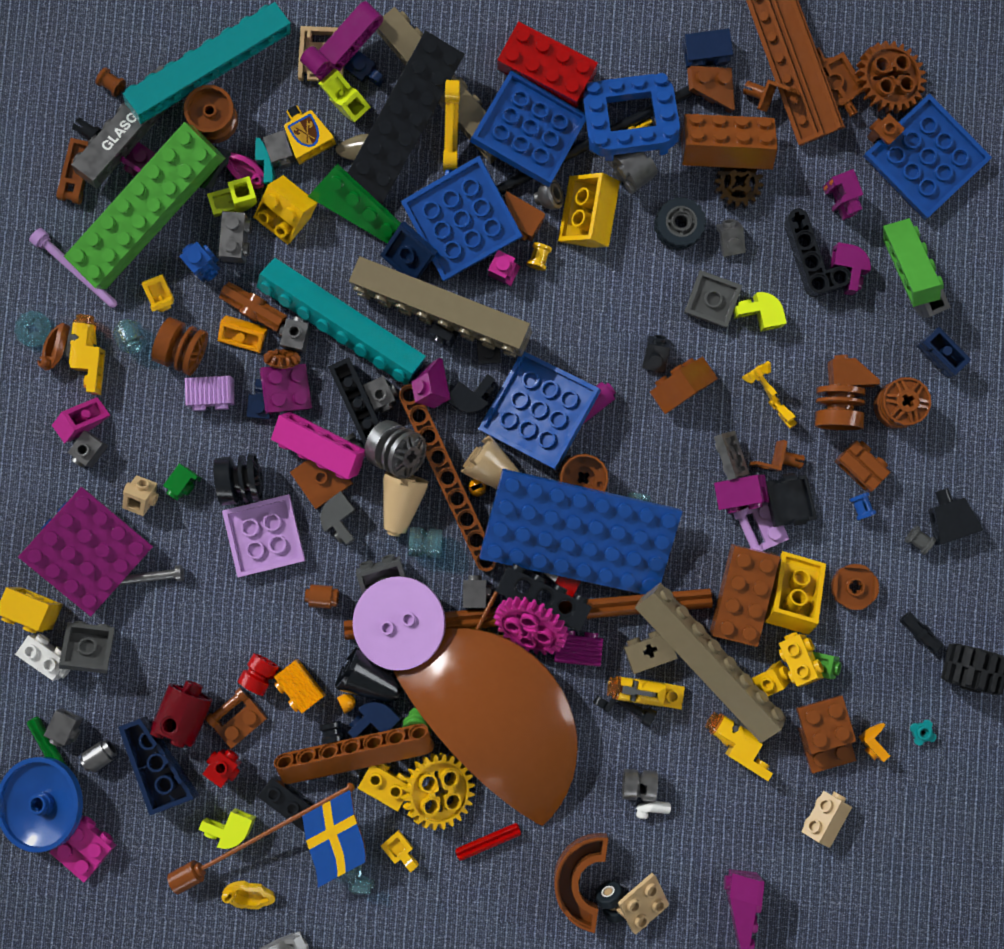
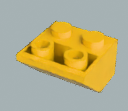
M282 175L268 184L253 218L288 245L310 220L318 202L309 198L307 193Z

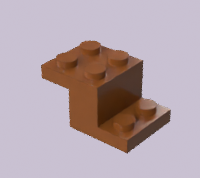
M842 695L796 708L801 727L797 729L810 773L813 774L857 761L851 744L856 742V738Z

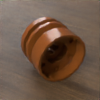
M172 317L167 318L155 338L151 354L152 361L166 367L171 366L174 362V369L180 372L182 370L184 374L191 376L198 368L205 354L208 332L202 329L198 330L194 326L189 327L186 331V324Z
M911 377L899 378L883 386L876 393L873 402L874 413L884 426L892 429H903L922 421L928 415L931 408V395L928 388L920 380ZM906 398V399L908 400V402H907L906 405L904 406V405L902 404V402H903L904 399Z
M830 384L817 387L816 394L825 397L817 398L816 403L826 406V409L815 412V427L845 431L864 429V413L854 410V407L865 405V400L857 398L865 396V388L849 384Z
M576 454L568 458L561 466L559 473L560 482L604 492L609 481L608 471L604 463L597 457L589 454ZM579 472L584 474L587 472L589 474L586 477L587 483L577 481L579 479Z

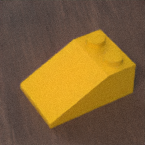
M782 551L765 623L809 635L819 623L826 564Z

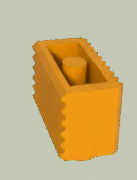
M299 659L293 661L274 676L276 680L274 685L280 693L283 694L285 692L290 698L288 703L295 712L300 711L304 713L326 696Z

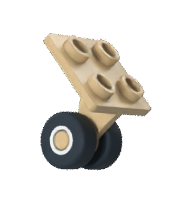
M653 873L625 896L621 885L615 881L603 883L598 887L595 894L598 904L604 908L603 914L606 919L612 923H619L626 919L634 934L640 932L669 906L658 879Z

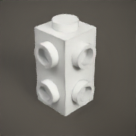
M40 633L38 635H28L15 655L52 681L65 678L70 670L59 668L62 648L51 645L49 643L50 639Z

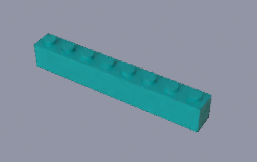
M275 2L270 5H264L257 13L244 17L239 24L232 28L227 27L214 39H207L199 48L187 51L179 60L167 63L159 72L147 75L144 81L139 84L130 85L122 93L124 102L141 125L187 97L195 88L207 85L291 34V23Z
M274 258L259 274L256 288L262 293L269 295L283 307L289 308L298 314L300 318L315 325L320 331L327 333L340 344L347 346L358 356L364 357L378 369H382L390 374L395 380L408 385L421 369L426 358L424 354L277 258Z

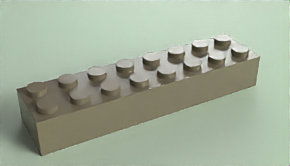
M360 256L349 279V283L352 285L353 290L357 292V296L363 299L370 300L371 297L378 300V304L383 307L390 308L394 306L399 309L398 312L409 317L414 314L420 317L419 320L426 324L432 325V322L451 333L455 330L461 333V337L466 340L474 341V339L482 342L483 346L492 350L495 347L504 350L503 354L512 358H516V355L523 356L532 335L531 325L528 322Z

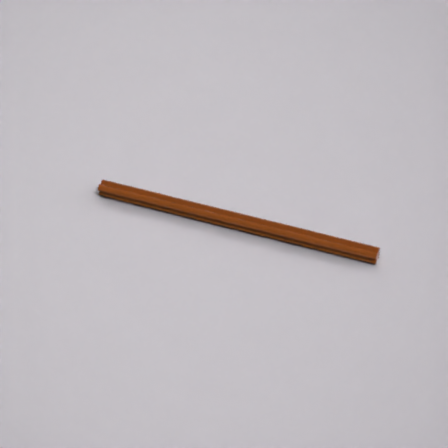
M709 588L672 592L674 598L688 610L712 608V593ZM645 594L588 599L587 604L592 608L587 619L640 614L635 609V606ZM562 601L559 604V610L562 613L568 612L571 608L569 601ZM498 607L490 609L481 628L498 627L495 625L496 620L494 619ZM486 608L444 612L445 629H475ZM353 620L344 621L345 640L355 639Z

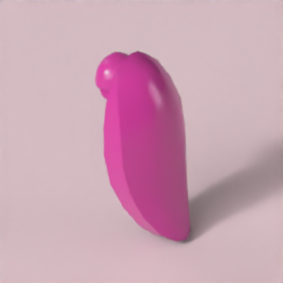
M231 153L227 164V169L236 180L249 176L253 189L262 188L265 185L262 168L247 156Z

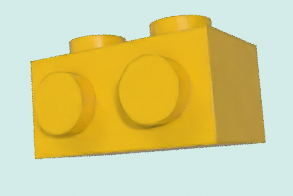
M386 763L369 767L358 789L398 812L404 801L401 799V796L406 794V791L402 790L401 787L408 784L403 777L408 776L401 772L395 774L389 770L391 767Z

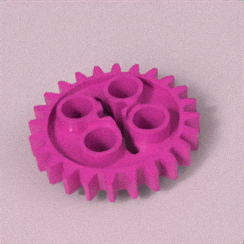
M517 596L514 600L508 597L507 601L503 600L499 604L495 612L494 619L496 620L495 625L499 626L498 631L504 632V638H510L514 643L516 642L521 647H525L528 652L531 649L535 654H538L539 651L544 655L547 652L554 654L555 651L559 652L564 647L568 637V627L564 626L565 621L558 620L560 615L552 614V608H544V603L538 605L535 599L529 602L526 597L522 601Z

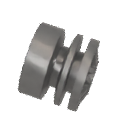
M385 420L379 422L369 433L365 443V456L372 465L386 470L398 478L405 479L412 476L421 467L426 456L427 445L425 438L419 433L406 429L394 421Z

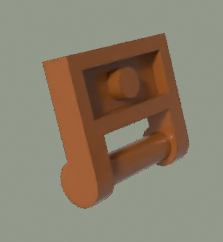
M242 687L235 691L236 694L213 714L209 713L205 718L231 749L268 719ZM243 701L246 707L226 724L222 725L219 720Z

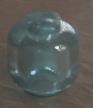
M123 319L118 322V325L113 330V336L118 349L122 352L135 354L143 349L146 343V336L139 322Z

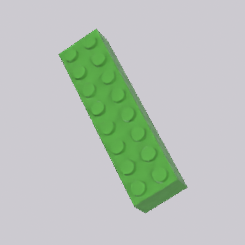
M184 122L64 257L94 288L106 290L223 162L225 157L193 125Z

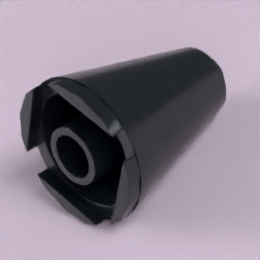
M355 647L346 660L348 662L345 667L342 666L335 688L339 691L390 703L392 700L396 701L402 691V688L399 687V681L384 668L370 661L359 648Z

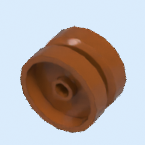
M202 85L195 88L187 96L184 103L186 120L188 124L193 125L210 143H221L228 140L235 133L238 126V113L230 95L223 88L215 85Z

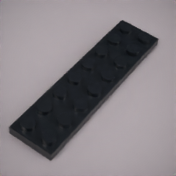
M426 30L347 172L381 205L445 91L446 80L452 79L465 55Z

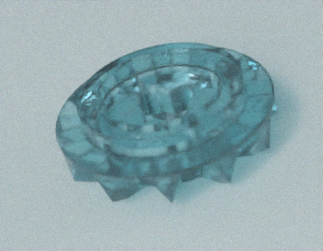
M29 310L27 313L20 314V318L15 321L14 332L17 340L29 347L43 344L51 332L50 321L39 311ZM34 322V326L38 330H40V332L32 331L29 334V330L25 327V325H32Z

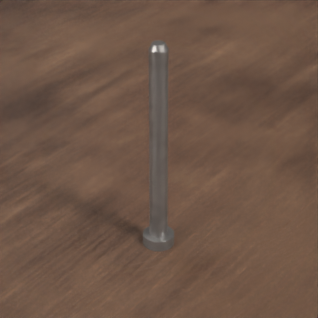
M178 565L173 570L131 574L120 585L166 579H176L177 582L184 581V569L182 565Z

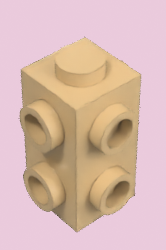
M823 791L821 796L817 798L810 816L806 818L801 832L830 848L852 807L845 803V797L835 791L832 795Z

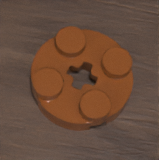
M849 564L836 571L832 579L831 590L838 604L847 609L861 610L868 607L877 598L879 582L868 567L861 564ZM853 580H856L857 584L861 585V589L856 590V594L852 593V589L849 588V585L853 584Z

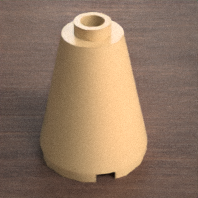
M487 436L481 441L484 445L479 448L476 447L469 455L461 472L497 489L502 469L520 471L491 436Z
M387 471L385 472L383 477L384 529L387 530V534L400 537L401 534L407 532L428 488L429 482L414 475L403 479Z

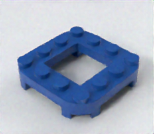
M659 73L608 79L587 84L583 101L591 153L594 152L599 156L605 157V161H614V155L659 150V155H665L668 153V149L679 142L680 122L673 85L668 80L666 74ZM644 98L651 99L656 126L611 131L607 103Z

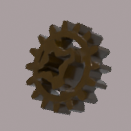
M721 167L722 171H718L716 174L719 179L714 181V185L719 186L714 191L715 194L721 193L719 201L726 200V207H729L732 203L735 209H738L740 204H742L744 209L747 208L748 201L754 204L756 202L755 197L759 198L761 195L759 189H762L764 186L763 183L759 182L763 175L756 174L758 169ZM725 177L727 178L726 181L728 182V187L726 189L724 186ZM751 179H752V182H753V190H752V191H751L752 188L749 186V182H750ZM745 180L742 186L739 185L733 188L735 182L739 183Z

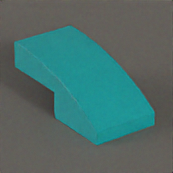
M256 138L255 161L259 166H264V184L267 187L268 184L276 180L275 170L261 138Z

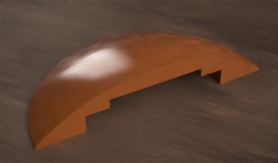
M470 628L445 629L440 647L429 660L411 669L393 670L402 688L423 719L452 754L478 780L512 808L541 826L554 815L567 795L574 777L578 753L577 731L570 704L562 688L550 671L534 655L513 641L494 633Z

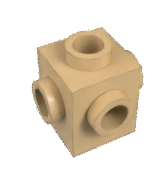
M136 475L131 483L128 482L125 485L122 508L144 516L150 506H155L159 494L156 493L158 483Z

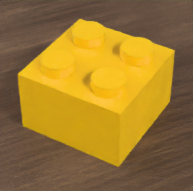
M6 587L0 600V616H2L1 620L14 625L16 622L22 624V629L28 632L36 633L38 631L43 633L44 630H53L63 604L23 587Z

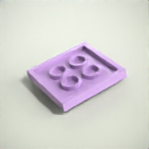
M289 494L222 511L238 578L306 561Z

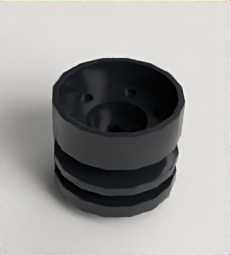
M255 453L248 454L247 461L244 455H239L237 466H235L230 456L215 458L213 465L214 483L221 506L238 504L239 493H241L246 503L251 501V495L254 501L262 500L263 474Z

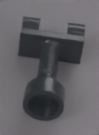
M609 675L604 682L616 689L615 692L621 691L623 685L617 684L618 680ZM615 692L609 702L598 695L594 699L593 703L607 712L610 711L614 703L619 704L621 707L639 716L641 719L640 723L648 728L657 714V711L650 707L643 709L633 702L617 700Z

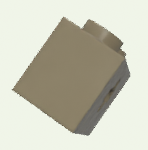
M657 631L648 633L649 638L640 640V637L627 641L628 645L623 646L633 674L678 659L675 650ZM648 644L650 647H655V650L652 651V656L643 652L647 649L646 645Z

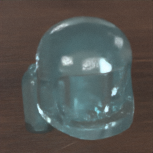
M361 865L335 878L337 882L350 883L349 891L353 894H370L371 889H374L375 886L374 879L361 875Z

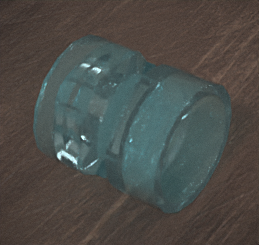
M411 527L408 556L422 557L423 554H426L428 558L441 559L443 530L430 528L426 532L424 528Z

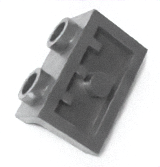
M731 431L714 436L715 447L720 454L723 471L727 475L728 480L750 474L736 432Z

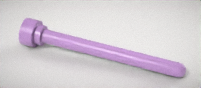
M39 228L30 236L29 241L35 247L46 249L109 307L115 308L117 306V301L104 289L94 288L64 257L65 254L50 242L49 234L44 229Z

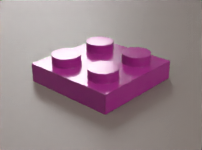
M298 364L287 369L260 368L266 414L312 409L306 364Z

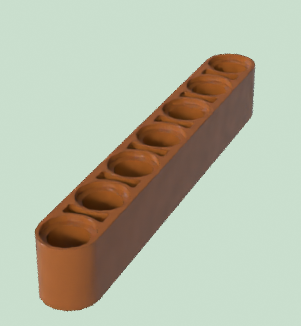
M415 724L286 752L276 757L274 767L283 783L292 784L426 755L434 749L435 744L428 727L425 724Z

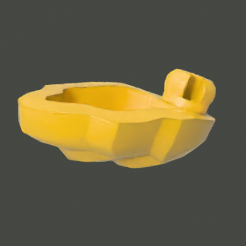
M245 880L228 884L221 896L224 903L241 909H260L273 904L276 900L274 892L262 884L248 883Z

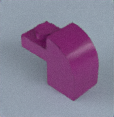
M838 242L833 247L830 269L843 266L850 271L851 279L845 286L844 294L853 296L862 288L863 276L860 275H866L871 270L870 260L865 251L860 247Z

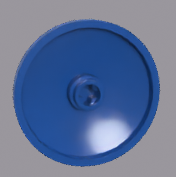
M34 757L22 760L6 773L0 783V827L11 843L28 852H45L60 847L75 833L82 817L83 795L76 776L68 766L54 758Z

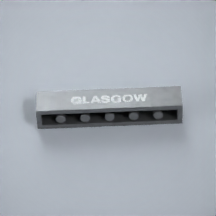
M159 66L156 70H152L149 74L157 73L160 70H162L163 67ZM125 102L122 103L117 110V114L104 123L102 131L89 140L85 150L76 154L71 164L75 173L98 189L121 163L120 158L122 156L125 158L167 109L140 125Z

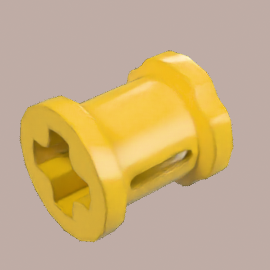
M534 242L531 258L527 261L526 265L536 270L545 271V263L552 248L548 245Z

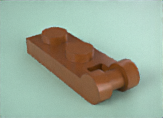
M70 138L57 189V200L66 201L67 199L79 205L82 203L86 181L75 173L71 164L76 154L83 152L88 146V141ZM69 185L74 186L73 192L68 191Z

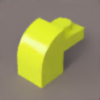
M335 68L318 83L335 107L353 122H356L371 108L359 91L352 88Z
M249 176L227 182L229 188L207 194L214 217L221 216L222 211L241 213L256 205L257 199Z
M757 292L753 296V303L751 300L740 301L733 310L735 319L757 314L760 332L782 328L787 324L782 304L775 296L769 293Z
M235 808L230 812L226 825L210 818H205L201 822L199 830L203 831V835L208 838H220L217 848L229 849L239 845L249 835L256 816Z

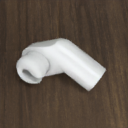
M662 801L639 803L636 807V816L640 819H647L649 813L669 814L671 804Z

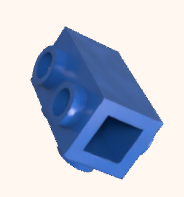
M198 242L191 243L182 250L183 253L179 257L203 283L217 276V271L220 267L216 262L219 259L206 244L202 247Z

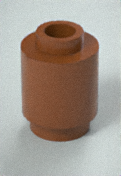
M311 584L310 589L305 591V602L309 603V607L331 609L338 606L339 589L333 586Z

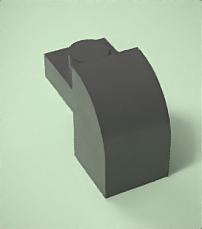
M341 491L325 503L321 511L320 521L325 532H329L334 528L336 531L333 532V535L339 543L345 542L346 545H349L356 539L342 521L357 510Z

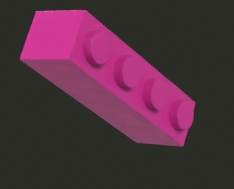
M292 412L278 416L271 440L278 443L279 447L296 452L298 457L315 462L319 468L335 472V475L341 479H350L359 474L365 457V449Z

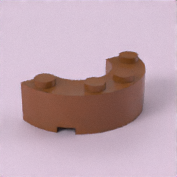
M607 833L587 834L574 840L560 855L554 871V889L560 909L574 925L592 933H595L598 906L597 903L589 901L581 894L578 882L581 873L587 866L595 862H605L608 845Z

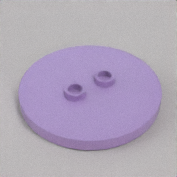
M390 577L376 582L362 594L354 610L353 632L358 647L370 661L385 669L407 670L423 664L436 653L445 633V613L439 598L427 585L413 578Z

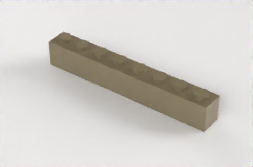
M393 7L383 16V22L376 32L406 66L423 33L417 27L414 29L409 24L410 19L405 12H399L396 7ZM453 75L451 80H460L458 127L470 140L486 111L481 107V100L475 94L471 95L467 91L468 86L460 77L457 79ZM444 91V93H443V95H442L440 101L438 102V104L441 106V108H442L444 111H445V91ZM473 144L490 164L497 159L494 155Z
M659 583L640 598L635 609L760 743L782 730L786 720L782 710L776 707L768 699L767 694L753 683L752 678L740 669L736 661L727 655L719 642L705 631L703 625L689 614L688 609L674 598L668 588Z

